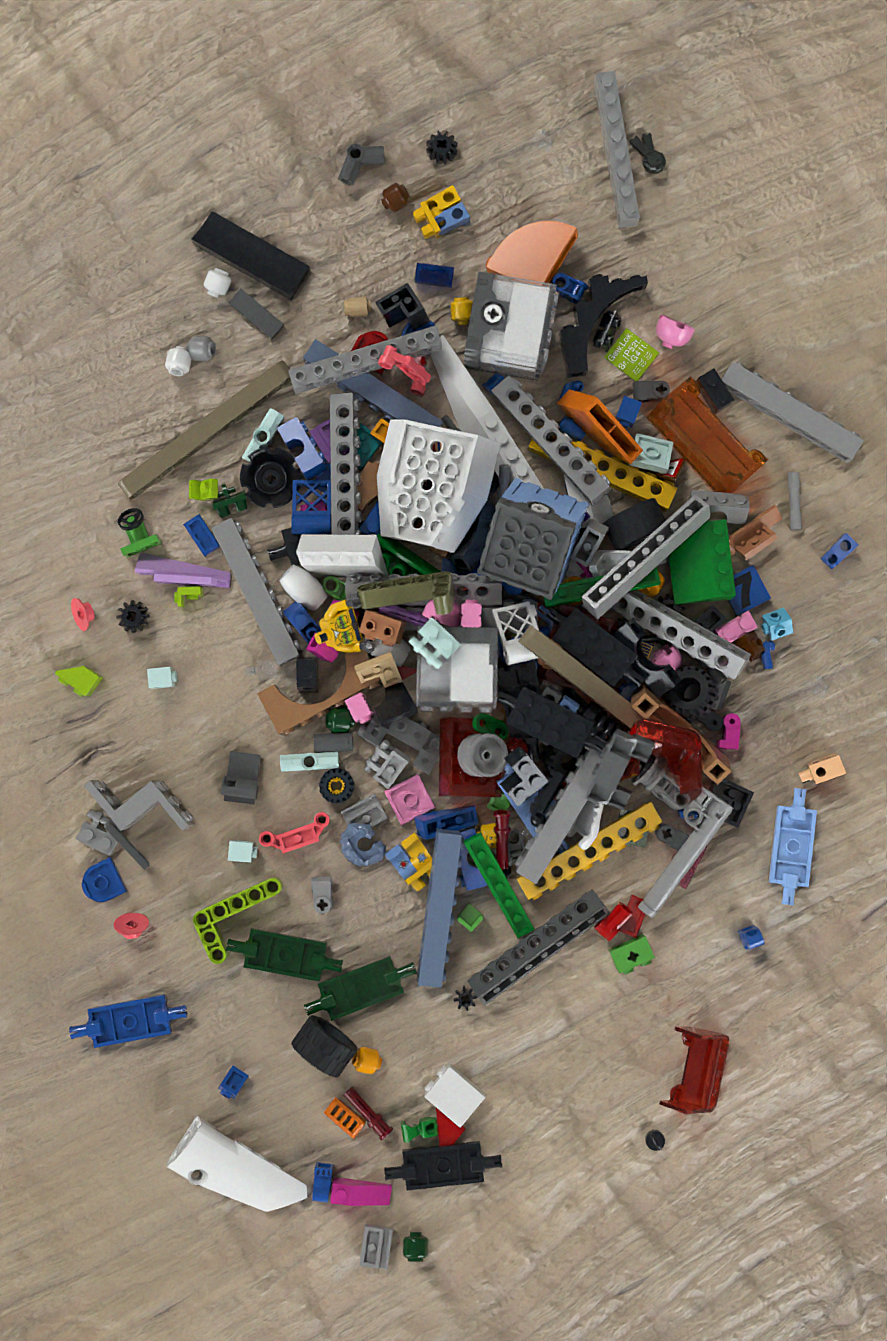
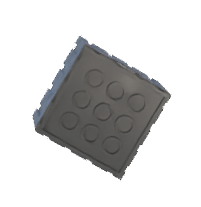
M515 478L497 502L496 512L493 515L491 529L487 536L486 547L483 550L477 574L486 575L491 579L508 583V585L525 589L528 592L542 595L552 600L568 571V565L571 561L589 503L585 501L579 502L576 498L565 494L562 496L559 495V492L547 488L544 490L540 488L541 486L530 482L524 483L521 479Z

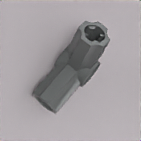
M359 144L349 146L338 180L343 184L353 186L362 165L384 164V146L362 147ZM355 153L360 154V157L353 158L351 156Z

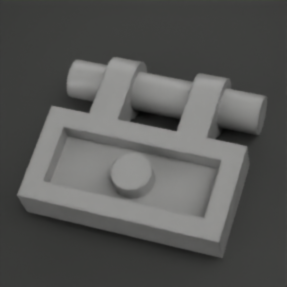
M383 740L375 748L376 752L373 756L367 759L364 770L368 773L372 769L377 773L373 778L389 789L410 761V758L397 748H394L390 753L387 749L390 743L387 740ZM381 757L386 760L383 765L379 763Z
M90 810L87 817L93 819L92 824L86 821L83 823L76 840L112 856L118 842L108 831L106 832L98 828L100 823L105 825L108 821H111L121 833L123 831L117 827L113 820L105 817L103 813Z

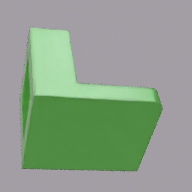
M470 903L457 916V920L470 932L484 918V915Z

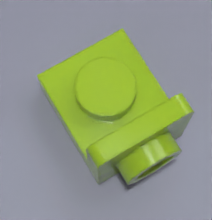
M218 479L189 480V499L208 501L218 498Z
M177 587V592L174 593V601L178 607H185L184 596H187L189 600H196L198 596H203V588Z

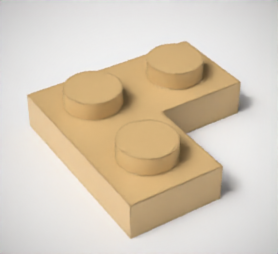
M391 652L354 666L361 683L380 676L383 686L386 688L402 681Z

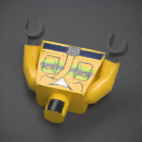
M353 594L350 600L347 601L345 599L329 607L324 618L319 622L322 631L315 634V640L318 644L325 642L328 647H333L336 651L345 653L361 652V649L371 653L375 650L374 648H366L368 643H374L370 639L366 640L364 644L360 643L363 639L359 632V625L353 609H357L362 605L360 602L353 603V600L359 598L358 595Z

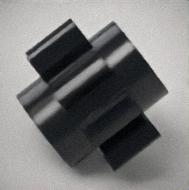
M463 985V990H455L458 997L453 998L454 1002H459L458 1009L463 1006L468 1011V1006H476L473 999L478 997L476 994L472 995V988L467 990ZM468 994L469 1001L465 1000L462 1002V995L466 996Z

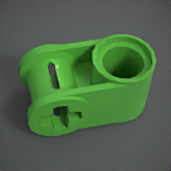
M333 576L325 578L322 583L324 591L338 601L345 600V583ZM328 581H335L337 586L335 590L330 591L326 589V583Z

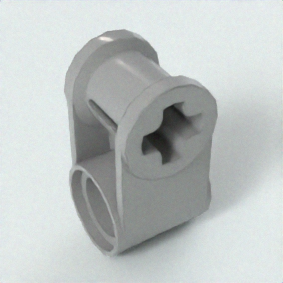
M332 876L312 877L311 887L314 909L320 914L327 913L333 907ZM322 899H324L325 903H328L324 910L322 906H319Z

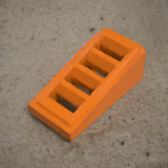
M336 1096L323 1112L353 1139L366 1123L363 1117ZM336 1105H339L340 1107L336 1113H331ZM344 1110L346 1113L339 1119L338 1116ZM350 1115L352 1118L345 1124L344 1121ZM356 1120L358 1122L354 1129L350 1128Z

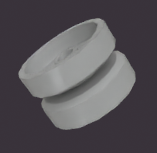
M473 734L467 736L461 742L457 757L460 767L470 776L492 777L504 770L507 764L504 758L508 755V751L503 740L494 734Z

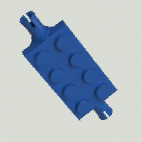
M165 994L87 1009L88 1022L83 1025L70 1026L69 1033H72L70 1034L71 1039L83 1036L91 1037L94 1048L172 1033L171 1020L187 1018L188 1014L185 1011L187 1008L186 1005L174 1008L167 1007Z

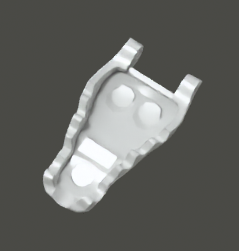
M587 800L567 833L568 837H572L576 832L584 837L579 841V847L582 850L590 847L597 837L604 804H595Z

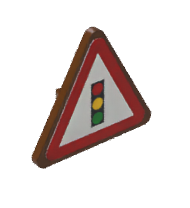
M682 457L671 460L667 474L647 469L645 471L665 478L668 481H677L686 459Z

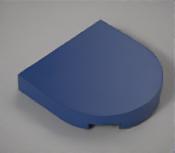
M112 857L89 867L83 876V892L89 899L96 902H106L127 892V888Z

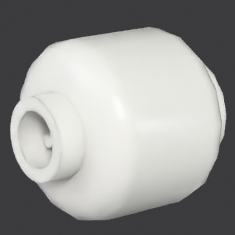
M216 267L214 270H209L204 281V287L208 289L207 293L217 298L219 295H226L231 283V278L228 276L229 273Z
M177 346L168 351L165 367L171 375L182 376L189 372L192 358L184 347Z

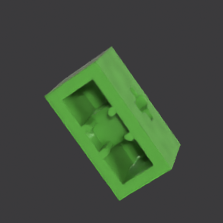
M644 934L608 949L619 974L622 972L623 974H628L634 970L633 967L641 965V967L646 966L655 958ZM631 951H633L634 953H637V954L634 955V958H635V959H633V960L629 957V956H630V953H629V952H631Z

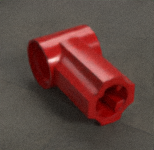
M619 902L609 915L595 925L594 929L609 942L619 932L620 927L631 917L632 912L625 904Z

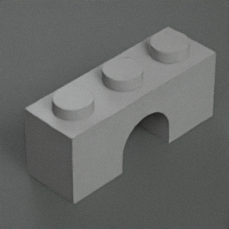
M691 490L689 500L696 494L710 506V514L720 511L725 513L727 523L745 525L750 509L749 495Z

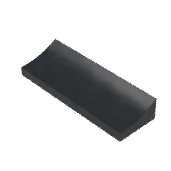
M211 211L204 224L191 238L194 246L289 300L293 299L310 270V266L213 211Z

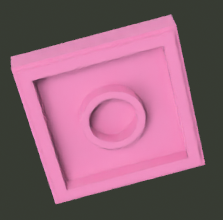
M419 774L384 791L401 826L413 820L414 817L436 808Z

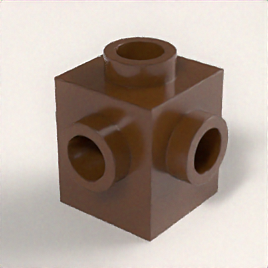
M754 630L731 642L751 654L750 662L760 657L759 653L765 650L761 639L758 638Z

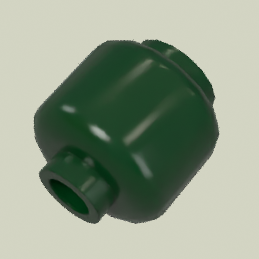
M332 708L330 713L326 714V728H329L332 733H347L351 727H354L355 721L347 708Z
M410 1232V1236H406L403 1239V1256L408 1258V1262H423V1258L428 1256V1238L422 1236V1232Z

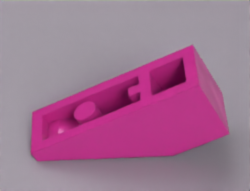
M334 1177L330 1203L347 1206L389 1205L392 1184Z

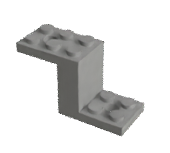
M91 780L84 785L121 831L130 829L159 804L162 805L182 831L190 829L195 824L192 821L194 818L191 813L181 808V801L175 795L171 796L168 792L169 787L164 781L151 780L124 804L115 795L112 797L108 792L109 787L104 781Z

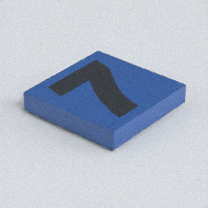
M754 565L733 575L736 596L728 600L736 616L771 599Z

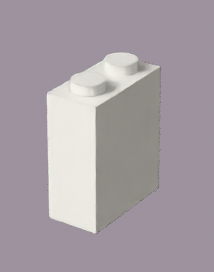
M449 1063L447 1067L443 1065L437 1072L438 1077L434 1082L431 1080L426 1085L424 1097L461 1128L486 1097L480 1088Z

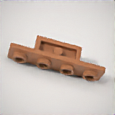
M773 505L729 536L731 555L737 552L747 561L777 539L776 534L769 529L782 520L777 506Z

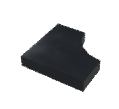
M403 682L386 687L385 700L374 708L375 714L382 726L418 713V709Z

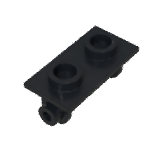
M607 310L603 314L599 326L605 329L604 331L597 329L593 339V346L596 348L602 346L605 352H608L609 347L613 345L616 330L621 326V317L617 310L614 312Z

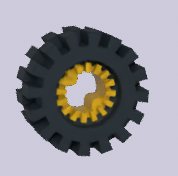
M331 769L321 777L319 791L328 802H344L351 797L354 791L353 778L343 769ZM333 781H340L342 783L340 791L332 789Z

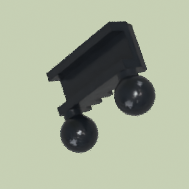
M550 771L549 778H546L549 782L542 786V789L538 791V796L534 797V802H531L530 813L532 815L530 822L534 827L545 823L544 813L559 789H564L562 782L564 775L557 771Z

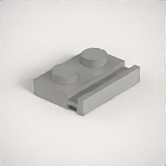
M376 794L341 811L347 825L352 823L361 825L364 823L370 824L372 827L388 818Z
M365 1224L359 1266L388 1269L393 1228Z

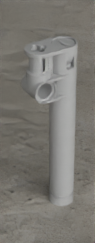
M701 786L700 789L702 791L696 800H692L690 805L685 807L683 811L684 819L695 828L638 906L642 912L651 918L655 917L658 910L661 909L734 809L704 786ZM696 811L698 815L695 819H689V812Z

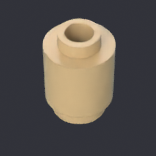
M366 296L344 300L345 316H368V312H371V300H367Z

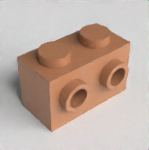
M365 610L359 632L365 634L364 638L374 641L378 638L382 640V644L393 647L394 644L401 643L407 622L373 610Z

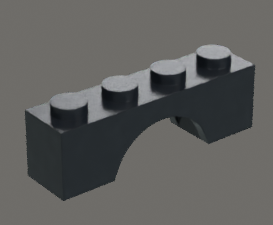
M632 618L615 631L612 636L638 655L632 666L640 675L646 678L645 682L649 690L659 698L676 686L682 679L670 664L657 665L647 659L642 650V639L645 632L635 619Z

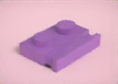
M330 419L316 426V428L309 430V433L314 438L327 463L331 464ZM345 449L342 455L348 454L350 449Z

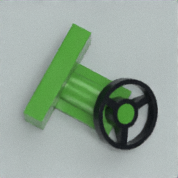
M137 508L124 511L117 520L119 527L127 532L131 542L130 545L120 548L123 556L126 558L162 544L157 534L149 537L143 522L144 515ZM137 512L135 515H130L127 518H123L129 513Z

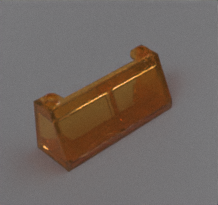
M690 376L663 398L646 418L668 441L673 442V447L715 492L733 493L764 465L768 459L761 451L752 449L749 452L698 397L701 392L700 386Z

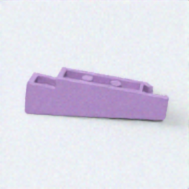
M146 553L139 555L135 567V573L139 575H154L153 581L156 583L230 588V572Z

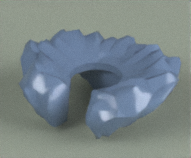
M348 824L347 829L340 835L341 840L339 843L341 844L342 854H344L348 862H352L354 865H373L383 860L386 853V846L383 844V841H375L371 849L367 851L358 848L357 842L360 838L365 837L370 840L374 836L375 831L372 830L370 824Z

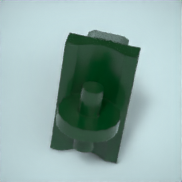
M223 484V490L218 492V498L225 497L212 502L213 509L217 510L221 518L231 514L228 508L230 504L234 503L238 512L247 509L245 490L230 495L236 492L234 486L227 488L226 484Z

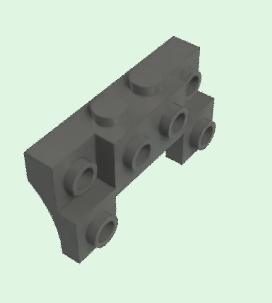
M375 714L362 737L379 746L386 733L419 751L413 766L429 775L448 741L429 731L430 726L421 721L417 724L412 721L413 716H408L382 726Z
M617 729L608 748L604 747L600 754L601 764L597 763L594 767L592 774L595 777L585 799L595 804H607L624 810L632 791L618 785L630 758L634 757L647 762L655 742L638 734L634 737Z

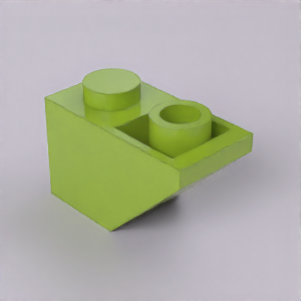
M86 666L55 672V675L59 677L58 681L65 686L71 685L75 688L73 691L81 697L84 695L90 697L103 679V677Z

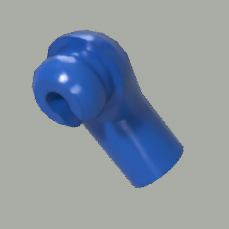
M578 380L566 383L559 400L569 389L581 392L584 389V384Z
M765 641L763 643L765 650L761 652L763 668L771 669L773 668L770 651L775 650L774 641Z

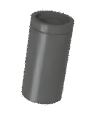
M353 732L314 734L315 753L354 750Z

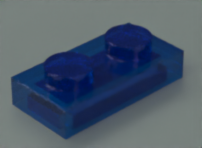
M417 263L414 283L452 288L454 267Z

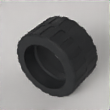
M651 498L619 512L607 519L603 525L609 527L607 534L615 550L624 551L642 543L666 519L656 499Z
M316 1015L308 1017L291 1041L294 1050L304 1060L331 1077H339L357 1052V1046L347 1035Z

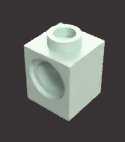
M173 667L147 669L150 689L175 687L178 677L177 671H174Z
M231 840L229 842L228 861L251 863L254 858H257L258 847H255V842Z

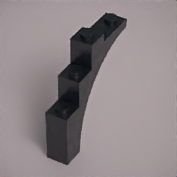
M597 274L589 278L587 285L589 286L590 301L587 299L580 300L573 308L576 327L574 325L564 326L559 333L567 379L587 374L588 340L598 318L617 300L631 293L646 289L648 285L647 276L635 275L627 280L617 278L610 283L608 275L602 276V274Z
M495 471L487 502L455 553H451L449 556L458 572L473 571L480 562L483 550L486 547L485 543L489 533L487 526L491 523L496 512V507L490 497L499 487V477Z

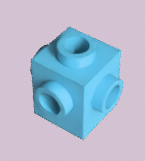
M784 607L762 615L763 624H761L763 633L765 635L768 634L772 641L793 633L792 619Z

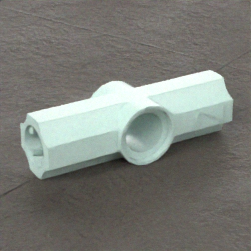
M270 408L259 428L254 431L253 438L242 458L250 462L248 455L261 447L270 446L277 432V427L281 425L285 416ZM262 433H267V439L264 442H260L259 436Z
M338 752L280 755L281 772L339 768ZM308 756H312L315 760V764L312 767H308L305 764V759Z

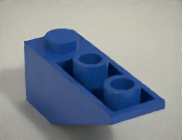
M295 601L283 611L287 619L308 644L315 633L322 631L300 603Z

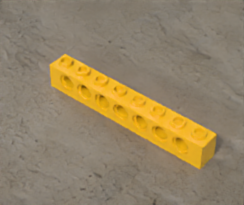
M550 436L548 440H553L555 442L557 440V437ZM531 439L528 451L551 460L537 443ZM571 442L575 448L579 447L597 468L600 463L607 465V471H601L598 468L596 472L600 476L605 475L611 488L640 501L655 498L661 510L666 512L669 509L678 489L674 486V483L668 480L661 481L657 479L655 474L650 472L645 474L639 471L638 467L627 466L617 457L612 456L609 458L599 449L591 450L583 442ZM615 472H624L625 478L618 479ZM633 479H640L642 486L636 487L633 484ZM652 486L659 488L660 493L658 495L652 494L650 490Z
M648 801L599 829L596 839L590 845L595 849L592 857H587L585 850H582L579 847V842H577L567 850H564V852L553 856L542 874L545 878V883L542 886L535 885L534 882L522 875L516 879L528 900L531 898L536 900L543 895L542 892L549 888L551 891L560 885V881L564 879L568 881L574 878L577 871L581 869L586 871L593 866L592 863L599 859L601 862L610 857V852L614 850L618 852L627 847V842L631 840L633 842L638 841L646 831L649 830L651 833L660 828L659 824L662 823V820L653 804ZM642 817L645 822L644 826L637 828L635 821L637 818ZM622 827H626L628 830V834L624 838L618 835V831ZM604 837H610L611 845L609 847L602 846V839ZM572 856L578 858V864L574 867L568 864V860ZM554 866L561 867L562 872L559 876L551 874Z

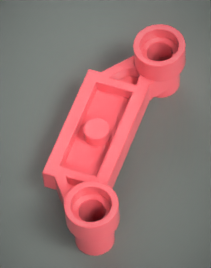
M387 345L383 355L379 358L378 364L386 369H392L395 364L414 381L410 387V392L418 396H424L426 391L425 385L431 379V375L426 371V368L416 363L413 357L399 354L395 347Z
M319 812L315 815L314 822L279 835L273 834L271 831H264L259 836V842L262 846H272L280 849L282 853L320 841L319 836L329 824L330 817L325 812ZM320 816H324L326 818L325 823L320 822ZM266 835L271 837L270 842L265 840Z

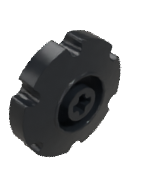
M268 446L251 452L248 455L250 463L242 464L240 469L241 487L248 488V492H246L247 498L260 507H265L267 503H271L273 508L288 504L292 500L293 480H301L300 468L293 467L294 457L279 447H276V450L273 452L269 451ZM270 473H272L273 476L276 477L272 479V482H269L268 478H265L266 476H269Z

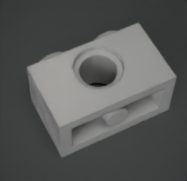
M591 519L571 559L588 567L609 527Z

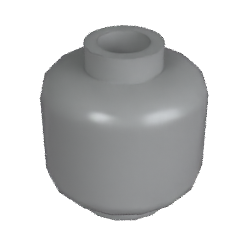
M193 336L189 343H187L186 350L194 361H210L216 354V344L208 336Z

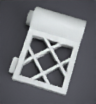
M528 601L492 610L491 613L496 628H498L503 655L507 665L537 659V656L518 642L520 639L518 636L521 637L524 634L521 631L525 625H531L539 630L535 620L537 612L534 604L530 605ZM526 608L528 613L526 620L516 615L517 610ZM505 613L511 616L506 624L499 620L498 614ZM513 618L523 623L519 631L509 626ZM506 629L517 634L515 639L506 641L504 636Z

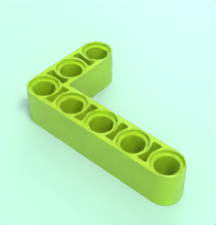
M271 877L195 913L193 924L212 963L221 964L227 959L229 951H226V943L216 922L277 895L283 888V882L280 878ZM270 881H275L278 884L277 891L269 889ZM253 889H257L260 892L261 896L259 899H254L251 896ZM236 897L242 899V907H236L234 905V899ZM217 906L224 907V915L217 914ZM200 914L207 916V923L204 924L199 921L198 917ZM210 931L215 934L214 941L207 939V932ZM216 949L223 952L222 959L215 957L214 951Z

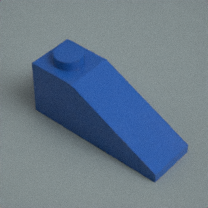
M475 805L433 811L414 817L417 834L425 840L434 838L436 836V829L458 831L479 824Z

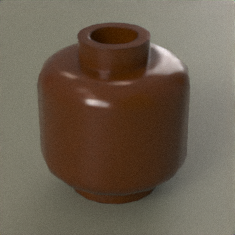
M394 183L382 192L383 199H381V202L386 210L390 208L391 211L397 212L409 203L410 195L403 184Z

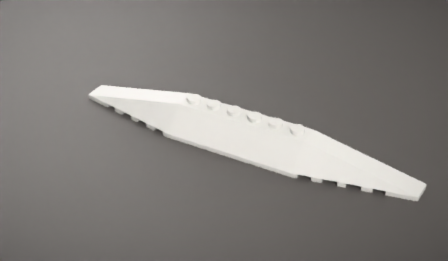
M443 335L440 336L442 350L430 355L460 430L501 443L495 472L499 477V465H511L509 486L515 478H518L524 483L530 482L544 489L484 394ZM571 559L568 565L569 568L566 576L580 577V574L584 572L576 563L577 561Z

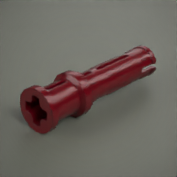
M499 809L493 812L495 816L494 832L496 834L497 861L502 870L509 868L508 834L511 831L509 826L511 811Z
M353 1087L344 1093L343 1096L368 1121V1127L373 1128L380 1136L379 1139L381 1141L390 1134L394 1128L392 1126L389 1127L382 1119V1115L376 1114Z

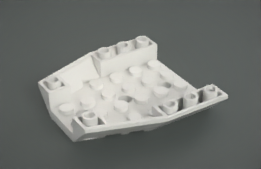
M390 420L377 472L381 536L455 553L487 502L501 443L479 435L409 420ZM436 442L442 444L439 452H433L432 446ZM426 480L432 481L430 490L423 489V483ZM421 518L423 525L416 529L413 522L415 519Z

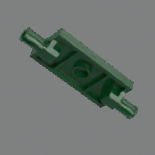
M254 928L250 929L248 941L242 942L228 939V946L226 947V951L242 953L245 956L244 968L319 982L324 969L341 972L343 960L326 957L327 942Z
M387 956L318 983L321 993L320 999L304 1004V1008L307 1010L306 1013L310 1016L324 1010L328 1012L331 1021L400 995L404 993L401 979L416 975L415 965L411 962L396 968L391 956Z

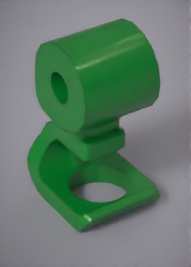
M435 1117L422 1118L419 1120V1124H413V1127L407 1125L405 1121H400L404 1143L410 1142L418 1135H421L422 1138L438 1135Z

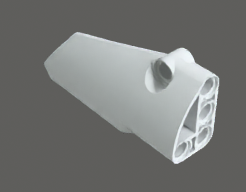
M200 1117L194 1119L166 1167L188 1179L194 1185H200L265 1212L279 1209L307 1198L306 1184L284 1172L278 1165L239 1141H233L218 1132L215 1126ZM194 1170H200L199 1176L191 1177Z

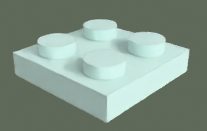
M636 433L635 441L643 451L629 465L667 474L673 442Z

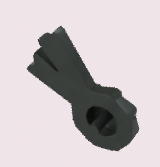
M651 133L647 135L642 134V141L638 136L630 139L629 143L644 157L642 164L647 172L657 174L663 171L666 159L663 153L654 150Z

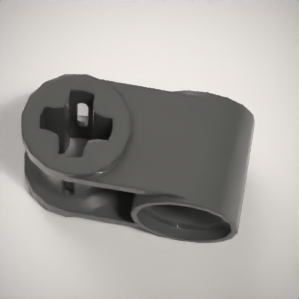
M636 381L632 383L633 399L642 403L663 401L670 392V386L665 381ZM659 387L664 391L662 395L657 391Z
M660 824V828L655 830L657 839L670 845L671 848L677 851L680 850L690 836L666 824ZM663 830H665V831L667 830V832L669 833V835H668V836H664V835L662 834V831H663Z
M511 828L508 837L511 833L519 835V839L514 843L508 840L509 867L515 864L517 856H523L526 851L522 834L515 828Z

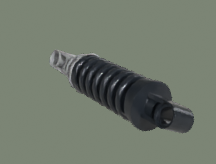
M564 688L560 691L580 704L576 713L595 722L590 732L592 736H598L610 743L617 729L623 731V727L619 724L615 725L614 718H607V712L603 711L593 700L587 703L572 688ZM651 753L647 762L634 757L630 758L623 774L631 779L632 784L642 783L647 791L650 790L673 811L684 809L690 805L691 798L689 794L678 786L672 778L667 776L663 768L657 766L658 757ZM677 797L680 798L681 805L677 803Z

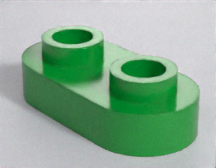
M487 713L477 714L472 720L474 730L480 734H494L502 740H505L509 735L508 726ZM480 720L483 722L482 727L479 725ZM496 728L499 731L498 735L495 733Z

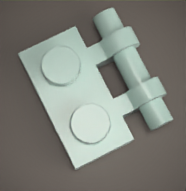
M432 617L418 631L423 636V639L418 641L413 636L409 640V643L414 647L413 650L421 653L427 659L426 662L437 669L443 665L438 659L441 654L448 659L461 646ZM428 642L436 649L433 654L425 647Z

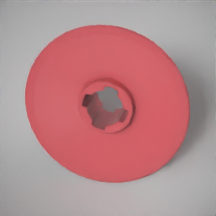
M73 598L71 601L73 617L77 626L82 631H86L89 627V621L94 620L93 608L90 603H82L80 599Z
M126 913L114 921V929L127 939L138 938L149 925L148 918L140 913Z

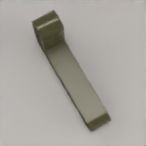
M450 572L367 583L357 588L363 609L433 599L435 612L438 615L451 613L454 608L455 588Z

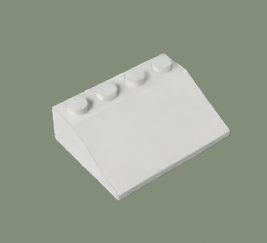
M301 535L296 553L301 566L314 577L333 576L347 578V576L354 574L361 576L373 574L388 576L377 535Z

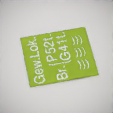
M626 328L604 358L634 381H638L659 352Z

